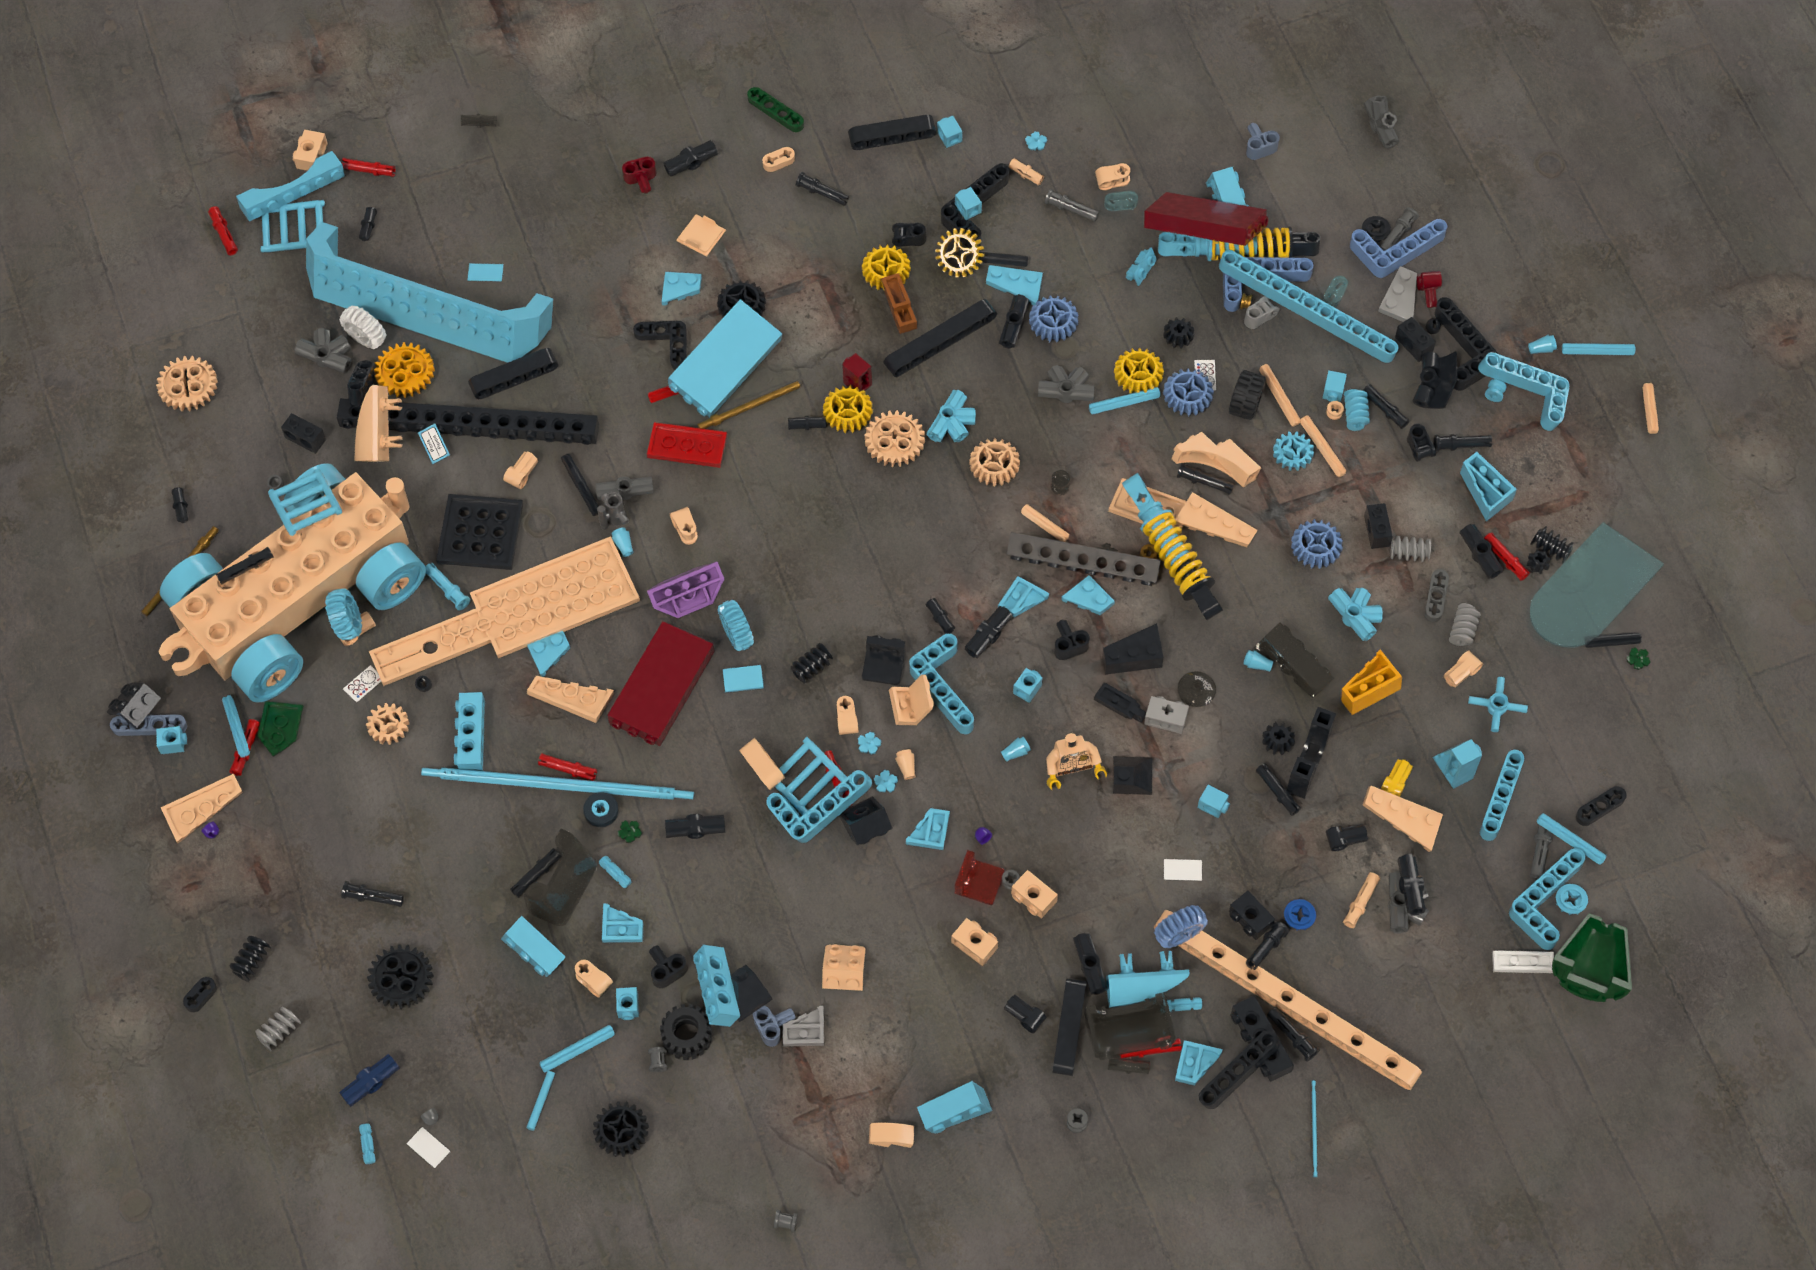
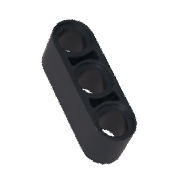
M363 360L358 362L350 377L347 390L348 400L352 405H361L366 393L374 383V369L371 361Z

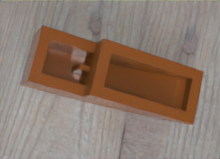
M899 273L881 278L899 333L902 334L917 329V320Z

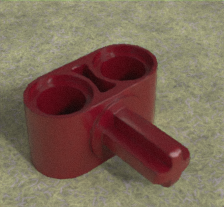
M647 156L625 162L622 166L624 181L630 185L638 183L641 193L647 194L651 191L648 180L656 176L654 159Z
M1441 272L1419 273L1416 279L1418 291H1425L1426 307L1434 308L1437 304L1436 289L1442 286Z

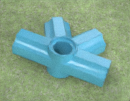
M953 390L946 403L940 408L939 414L927 432V436L934 442H941L947 432L954 442H960L969 434L964 425H975V408H962L967 400V396L963 392Z
M1338 588L1329 595L1328 599L1343 616V623L1352 627L1362 641L1371 639L1377 632L1371 623L1382 622V607L1380 605L1366 606L1371 594L1364 588H1356L1351 598L1342 588Z

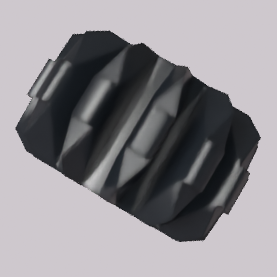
M1176 317L1174 321L1169 320L1168 324H1165L1163 337L1166 339L1167 344L1172 343L1173 348L1176 345L1182 348L1183 344L1188 346L1190 341L1194 339V327H1191L1190 321L1185 322V318L1179 320Z
M1275 721L1273 727L1268 725L1266 731L1263 732L1262 736L1264 739L1262 743L1267 745V751L1273 750V755L1277 751L1281 755L1284 754V751L1290 752L1291 746L1295 744V732H1291V726L1285 728L1284 722L1281 723V726H1278Z

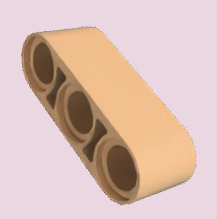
M755 738L739 750L769 790L785 779L783 773Z

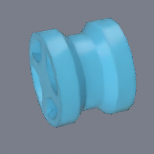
M1490 380L1485 397L1493 402L1502 401L1503 393L1507 388L1506 384L1501 380Z

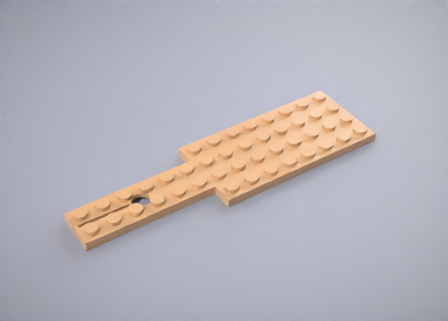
M610 536L470 592L476 609L373 649L369 653L381 682L385 686L489 643H492L497 657L501 658L528 647V644L560 631L565 632L640 601V598ZM432 642L438 645V649L432 654H427L423 651L425 644Z

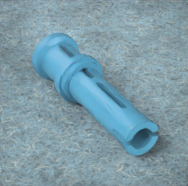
M433 563L425 566L426 574L443 590L445 597L455 604L457 610H463L468 606L470 598L460 591L459 586L453 585Z

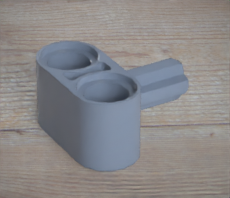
M1251 123L1247 127L1252 136L1247 143L1246 155L1248 158L1257 160L1271 155L1278 150L1280 137L1277 132L1267 131L1262 133L1256 123Z
M763 1006L753 1013L754 1024L763 1042L770 1047L778 1045L781 1040L779 1027L796 1018L792 1009L785 1010L774 1016L768 1007ZM762 1014L768 1016L767 1019L763 1021L757 1018ZM769 1032L776 1033V1036L773 1038H769L766 1035Z

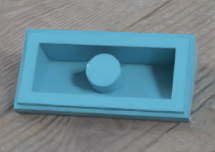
M761 665L723 669L725 693L764 688Z

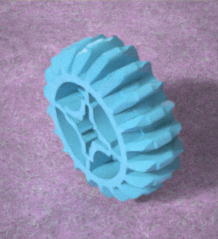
M345 588L336 589L328 593L325 600V609L329 618L328 622H330L334 633L342 640H351L359 636L362 631V619L353 595Z
M730 600L719 605V618L732 646L737 651L748 649L753 645L754 640L748 621L739 604L734 600Z

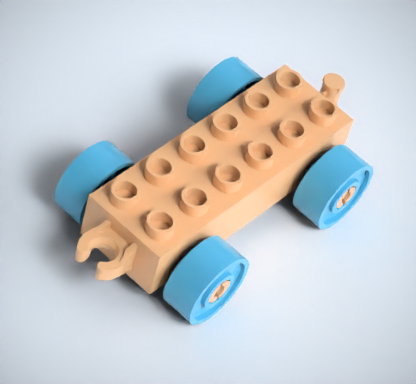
M331 464L314 466L300 475L295 481L314 473L315 469H320L342 509L340 515L334 514L296 531V534L293 536L289 535L283 525L224 569L208 553L196 554L180 562L168 573L160 588V596L170 607L169 609L180 629L178 633H174L162 643L159 650L162 660L168 661L176 649L186 648L189 650L188 658L183 662H176L172 665V669L177 676L188 675L201 668L202 665L210 663L224 680L232 676L234 682L253 702H264L282 693L295 681L303 667V658L284 636L325 607L328 593L336 589L345 588L348 590L356 584V587L376 609L387 610L405 601L423 581L426 567L407 546L409 541L403 523L400 520L401 516L409 510V502L403 481L396 477L389 479L386 482L387 494L380 498L356 472L345 479ZM318 480L286 493L284 500L319 485ZM322 491L285 509L290 512L325 496V493ZM330 503L324 504L290 521L292 524H295L332 506ZM269 547L274 556L273 559L258 565L259 568H253L221 585L216 576L217 573L249 557L248 555H254Z

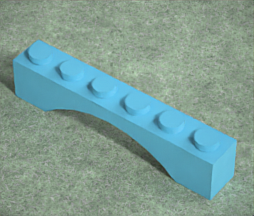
M331 151L316 158L306 173L288 184L267 189L252 188L236 197L240 209L246 218L251 221L339 180L345 174L342 163Z

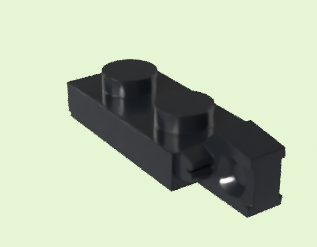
M1103 683L1094 696L1096 702L1126 719L1132 720L1134 718L1141 723L1145 719L1146 712L1140 709L1137 700L1107 683Z

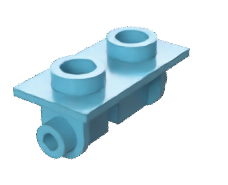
M1152 247L1149 250L1141 251L1134 261L1137 265L1132 264L1126 272V278L1130 281L1134 279L1137 286L1146 278L1157 260Z

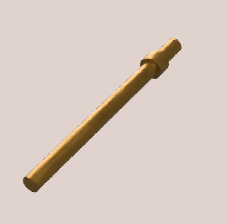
M796 381L724 413L714 414L710 416V419L698 423L697 426L700 429H705L712 425L715 427L726 419L800 388V384Z
M213 526L205 536L198 540V545L187 558L200 554L203 549H207L211 544L210 541L219 530ZM160 590L141 611L145 616H148L162 599Z

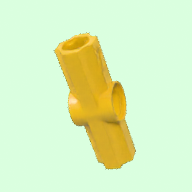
M1398 759L1390 775L1386 777L1381 790L1400 797L1413 766L1406 760Z

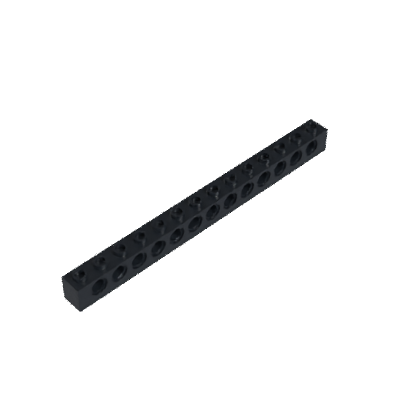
M340 398L336 417L339 426L346 429L357 428L359 416L356 415L360 413L362 404L352 405L348 399ZM403 402L394 404V406L402 407L401 410H388L389 430L399 432L410 431L418 433L436 424L440 435L485 436L493 439L500 437L511 440H544L546 442L559 441L567 444L574 442L589 445L597 443L599 429L597 415Z

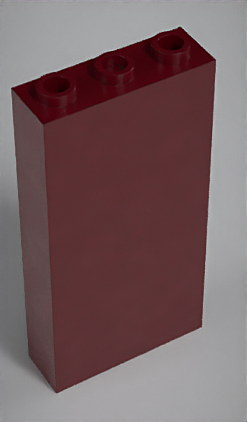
M1166 192L1144 211V228L1246 246L1267 226L1268 216H1266L1267 209Z
M662 621L607 716L610 725L615 729L620 730L621 728L627 731L632 737L638 736L643 738L650 745L656 744L661 746L715 652L713 643Z

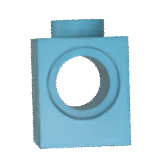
M954 116L943 118L937 122V133L946 148L962 142L963 131Z
M971 187L960 190L955 194V205L965 220L982 213V202Z
M1328 370L1323 399L1331 402H1341L1347 374Z
M1026 668L1014 684L1013 694L1030 703L1042 686L1041 675L1035 670ZM1026 682H1031V683H1033V685H1032V686H1027V685H1025V683H1026Z
M180 726L156 729L157 748L161 754L184 752V745L187 744V735L183 733ZM176 738L175 741L169 742L170 739Z
M1207 785L1199 799L1197 808L1219 818L1221 813H1226L1230 805L1228 803L1229 795Z
M636 987L616 988L618 1018L632 1020L634 1017H639L638 991ZM625 1002L633 1003L628 1008L623 1007V1004Z

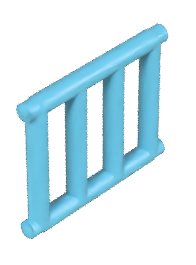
M325 201L289 203L262 215L263 246H261V252L306 248L305 209L315 208L317 227L323 222L322 207L325 206ZM297 210L299 242L288 243L287 211ZM279 212L281 244L270 245L269 213Z
M315 469L314 473L277 490L270 489L268 491L269 497L290 536L295 535L296 531L331 515H340L342 513V509L320 469ZM318 480L319 485L280 501V496ZM322 491L325 493V496L288 513L284 509ZM330 503L332 506L295 524H292L290 521L324 504Z
M808 737L803 740L804 744L779 769L784 775L809 749L816 758L787 787L782 782L775 786L802 816L809 811L805 806L834 776L841 782L847 778ZM823 763L829 771L799 801L792 792ZM830 803V804L828 805V809H829L834 803ZM819 815L813 818V824L818 822Z

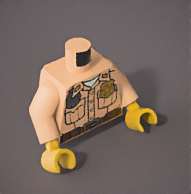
M1070 733L1066 735L1065 739L1056 741L1054 749L1046 758L1047 772L1050 775L1047 785L1051 790L1052 783L1056 782L1058 789L1061 787L1056 774L1061 776L1093 768V765H1095L1094 773L1098 780L1097 774L1100 771H1103L1105 777H1107L1106 769L1100 764L1102 761L1097 747L1089 741H1084L1081 735L1076 736Z

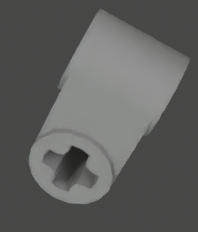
M1264 296L1247 308L1244 324L1250 329L1258 328L1266 321L1274 318L1278 314L1279 308L1274 306L1268 297Z

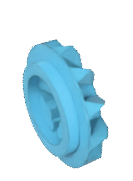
M1566 884L1560 887L1555 897L1556 905L1560 907L1561 912L1564 911L1569 915H1578L1585 910L1588 904V896L1585 890L1575 884ZM1569 896L1576 898L1574 905L1571 902H1565Z

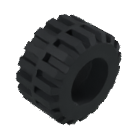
M1243 370L1240 373L1231 398L1229 414L1250 421L1254 418L1265 387V376Z
M681 1004V1008L678 1009L676 1006L673 1007V1012L668 1011L666 1018H662V1025H660L661 1038L665 1049L668 1050L670 1055L674 1054L677 1059H680V1056H682L683 1060H688V1057H692L693 1060L696 1059L697 1054L702 1056L704 1054L703 1050H708L709 1043L712 1042L713 1034L708 1016L705 1011L702 1013L701 1008L697 1007L694 1009L692 1004H689V1007ZM685 1024H691L698 1028L697 1034L689 1040H681L674 1035L676 1030Z

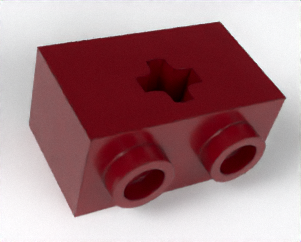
M856 353L851 357H847L842 364L843 383L847 387L851 385L852 389L858 387L859 392L862 390L866 391L872 385L871 365Z

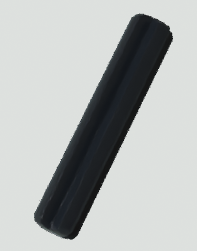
M979 251V253L984 254V257H978L983 263L1024 267L1028 265V256Z
M1638 632L1584 638V645L1587 648L1640 644L1642 642V636Z

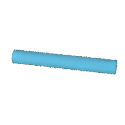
M547 1071L526 1127L531 1131H534L554 1079L555 1073L552 1071Z

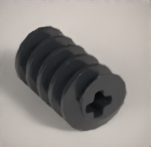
M1547 526L1539 529L1530 545L1537 542V549L1543 546L1542 552L1550 550L1549 556L1552 557L1556 554V560L1559 561L1563 558L1562 564H1564L1573 550V542L1566 545L1567 538L1560 541V534L1553 537L1554 530L1546 533Z
M818 643L816 648H811L810 652L804 654V657L801 656L798 658V661H794L790 668L796 678L805 684V676L812 679L811 672L817 675L818 671L816 668L824 670L823 663L829 666L830 662L828 659H833V657L822 643Z
M248 936L247 941L249 943L242 945L244 949L238 951L240 956H235V963L229 965L236 976L247 982L250 979L246 975H254L251 968L258 969L259 967L255 961H263L260 954L267 955L264 948H271L267 942L254 936Z

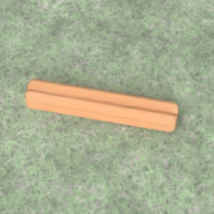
M1645 383L1642 388L1647 428L1649 434L1658 433L1659 426L1654 386L1652 383Z
M1028 504L1022 508L1021 513L1053 537L1061 542L1068 540L1069 533Z

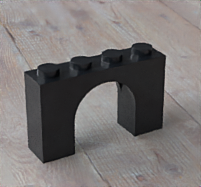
M1317 707L1301 756L1297 757L1290 775L1287 790L1291 794L1305 799L1331 735L1336 713Z

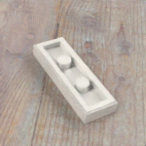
M1492 952L1493 972L1553 973L1552 962L1554 952Z

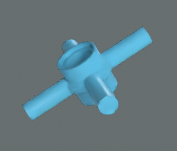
M1504 677L1497 678L1496 692L1489 699L1469 696L1468 704L1488 707L1489 713L1493 715L1492 732H1499L1500 716L1507 710L1527 713L1528 709L1527 705L1508 702L1507 696L1503 694ZM1494 703H1500L1502 706L1498 707Z

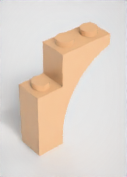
M1202 432L1195 436H1190L1184 443L1180 442L1177 444L1172 456V460L1176 464L1187 462L1200 463L1221 470L1236 480L1242 487L1256 480L1261 469L1231 439L1215 445Z

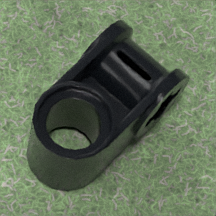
M896 223L892 226V231L894 232L892 244L897 247L922 246L927 240L926 229L922 223Z
M1422 424L1412 425L1407 436V442L1416 462L1425 457H1435V447L1429 438L1426 428Z

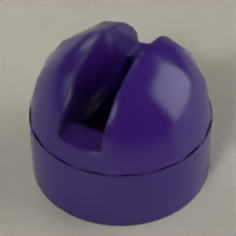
M212 821L201 832L207 838L213 839L219 834V828Z
M980 827L975 831V838L981 845L986 844L992 837V833L985 827Z

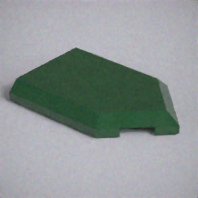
M265 701L258 738L273 757L296 742L303 705Z

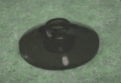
M1194 671L1185 674L1180 679L1177 691L1180 699L1185 704L1192 707H1203L1214 699L1216 685L1213 679L1206 673ZM1194 685H1200L1201 687L1195 688Z

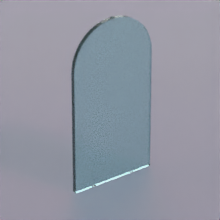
M1602 523L1535 594L1530 606L1531 623L1544 640L1561 647L1586 645L1605 630L1664 566V563L1605 523Z

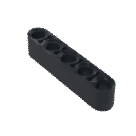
M920 115L855 126L849 129L848 135L852 149L863 150L932 138L936 135V128L931 115Z
M544 348L475 375L469 379L468 384L476 399H484L557 369L559 364L551 348Z
M1066 978L1052 1073L1073 1076L1086 981Z
M1272 1031L1262 1032L1200 1091V1102L1207 1109L1217 1108L1277 1051L1280 1045L1278 1037ZM1267 1038H1274L1272 1045L1265 1046L1264 1042ZM1252 1052H1259V1057L1256 1060H1250L1249 1057ZM1244 1066L1243 1073L1235 1074L1236 1067ZM1223 1080H1229L1228 1087L1221 1089L1220 1083ZM1208 1094H1214V1100L1211 1103L1205 1102V1097Z

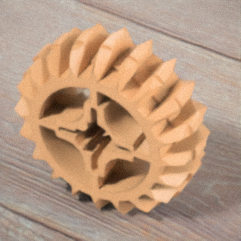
M987 438L986 444L980 442L979 447L975 446L974 452L971 453L969 464L971 472H974L975 478L979 477L980 483L985 480L986 485L993 483L995 487L996 483L1002 486L1004 481L1009 483L1010 478L1014 479L1019 471L1020 460L1015 446L1011 447L1010 442L1004 444L1003 439L997 442L996 438L993 439V442H990ZM985 456L986 460L981 465L980 460ZM1006 460H1009V465L1004 468L1003 464H1005Z

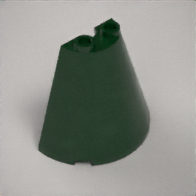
M1589 913L1554 956L1552 972L1560 980L1559 984L1580 998L1596 1002H1606V999L1612 998L1616 1001L1628 995L1632 989L1627 928L1617 923L1605 924L1601 917Z

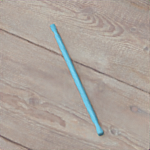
M1314 1080L1312 1081L1313 1177H1317L1316 1081Z

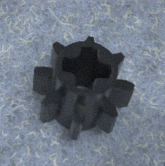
M1536 549L1534 555L1529 553V560L1526 566H1530L1532 573L1542 574L1543 570H1549L1551 558L1547 557L1546 551L1542 552Z

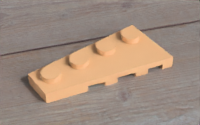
M536 676L527 689V695L597 723L613 697L614 690L607 689L605 691L595 686L583 687L579 686L578 683L571 682L567 684L561 683V680Z
M232 774L161 807L176 842L179 843L243 792L235 775Z
M1369 786L1363 806L1383 820L1385 819L1390 822L1394 828L1407 834L1408 838L1424 846L1423 848L1428 852L1432 851L1443 814L1376 787Z

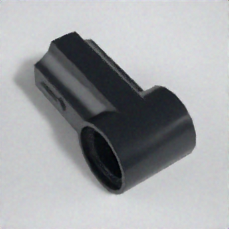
M1364 824L1346 828L1335 826L1325 832L1331 851L1334 852L1341 851L1349 845L1367 842L1368 840Z
M1017 995L1012 996L1004 1007V1010L1018 1019L1020 1024L1033 1034L1047 1018L1043 1011L1035 1006L1031 1007Z

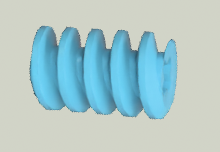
M1356 389L1347 390L1344 392L1347 428L1352 431H1358L1370 423L1368 418L1369 406L1367 405L1368 394L1365 391Z

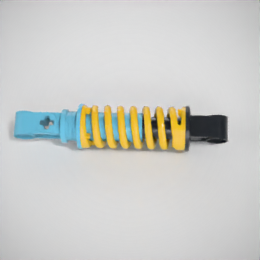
M1292 227L1281 228V231L1279 228H1274L1272 233L1269 228H1264L1263 232L1257 234L1253 240L1246 246L1163 232L1159 235L1158 253L1162 256L1199 257V255H1206L1208 261L1218 260V255H1220L1221 259L1222 254L1227 250H1232L1243 257L1245 255L1255 257L1257 252H1259V257H1264L1265 252H1268V258H1274V252H1278V258L1316 256L1319 253L1321 237L1316 232L1293 233Z
M1138 473L1122 482L1125 490L1140 511L1138 517L1144 522L1141 525V531L1149 537L1150 544L1154 545L1155 552L1159 553V558L1164 562V567L1169 570V575L1174 578L1175 584L1180 586L1179 590L1185 601L1195 599L1198 608L1206 620L1223 611L1221 605L1210 591V588L1215 584L1214 578L1205 576L1207 569L1200 568L1202 561L1199 559L1195 560L1197 553L1195 551L1189 552L1192 549V545L1185 543L1187 540L1186 535H1180L1182 532L1181 527H1174L1177 521L1172 511L1163 510L1161 502L1154 501Z

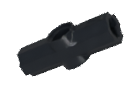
M710 140L695 148L691 146L684 148L680 155L663 162L667 174L671 177L686 169H697L703 161L718 155V151L713 141Z
M1018 294L1013 296L1009 312L1006 314V322L999 344L1004 348L1010 349L1015 347L1019 331L1022 329L1023 318L1029 303V299L1024 295Z
M1469 524L1460 530V535L1472 552V559L1479 563L1488 579H1493L1501 574L1503 568L1491 551V544L1484 540L1475 524Z
M999 606L988 620H984L978 626L976 634L965 646V650L971 657L978 659L989 644H994L997 641L1001 630L1013 616L1007 608Z
M690 814L686 818L665 820L666 838L687 836L691 839H698L706 834L726 833L724 815L703 817L701 814Z
M1405 854L1397 860L1400 872L1399 889L1401 894H1404L1407 913L1411 914V916H1417L1426 910L1423 898L1424 880L1422 876H1419L1416 857L1412 854Z
M1090 933L1078 934L1076 937H1073V941L1090 994H1102L1108 988ZM1092 961L1095 963V966L1089 967L1085 963Z

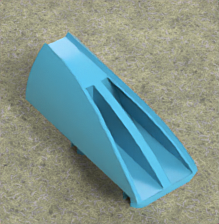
M1164 951L1159 952L1161 970L1159 972L1135 973L1133 972L1132 954L1127 955V964L1124 954H1120L1121 973L1106 976L1109 1008L1135 1004L1161 995L1188 978L1189 970L1173 969L1172 951H1168L1167 961Z

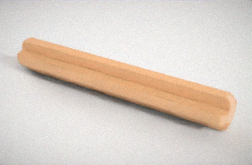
M1268 364L1262 365L1259 371L1262 376H1265L1268 387L1289 423L1293 427L1299 425L1301 419Z
M1309 416L1301 418V425L1337 477L1345 475V467Z

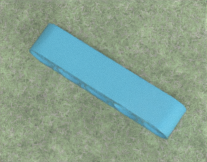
M1519 750L1509 751L1504 761L1480 828V835L1484 840H1494L1500 830L1524 762V755ZM1510 760H1516L1518 764H1514ZM1504 776H1509L1512 780H1506ZM1498 793H1503L1506 797H1501ZM1492 810H1498L1500 814H1495ZM1486 827H1492L1494 831H1489Z

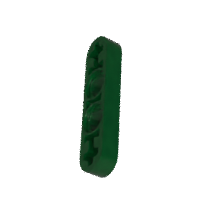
M758 87L748 90L747 97L751 105L792 132L803 130L804 119L801 115ZM768 102L774 104L771 108L764 106ZM781 111L787 113L785 117H780L777 114Z

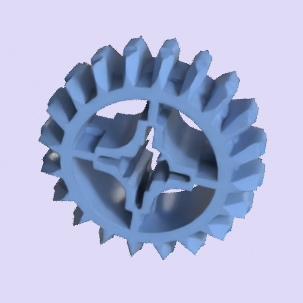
M1050 295L1049 299L1043 297L1042 302L1037 300L1036 305H1033L1029 314V324L1032 331H1035L1036 337L1041 335L1042 340L1048 338L1049 343L1052 339L1058 342L1059 338L1064 341L1066 336L1070 337L1072 332H1075L1078 325V312H1076L1075 306H1072L1071 301L1066 302L1065 297L1062 300L1059 299V296L1052 298Z
M1189 368L1186 372L1180 369L1179 374L1174 372L1172 377L1169 376L1164 384L1163 395L1165 396V402H1168V407H1173L1174 413L1179 410L1180 415L1185 412L1188 417L1192 412L1195 415L1198 414V411L1203 413L1204 409L1209 407L1214 392L1212 382H1209L1208 376L1203 377V372L1197 374L1196 369L1190 372Z
M1314 519L1312 524L1306 521L1305 525L1300 524L1298 529L1294 531L1291 539V548L1294 550V556H1298V562L1304 560V566L1309 563L1311 564V569L1314 565H1317L1320 569L1323 564L1327 568L1329 562L1333 564L1339 558L1343 540L1340 538V532H1336V526L1330 528V522L1325 525L1323 520L1316 523ZM1304 538L1307 540L1306 543L1308 544L1306 548L1303 546L1302 540ZM1327 540H1329L1332 546L1330 550L1327 548Z
M1186 906L1163 919L1155 928L1154 934L1158 943L1163 948L1176 947L1199 934L1206 927L1208 920L1204 911L1199 906Z

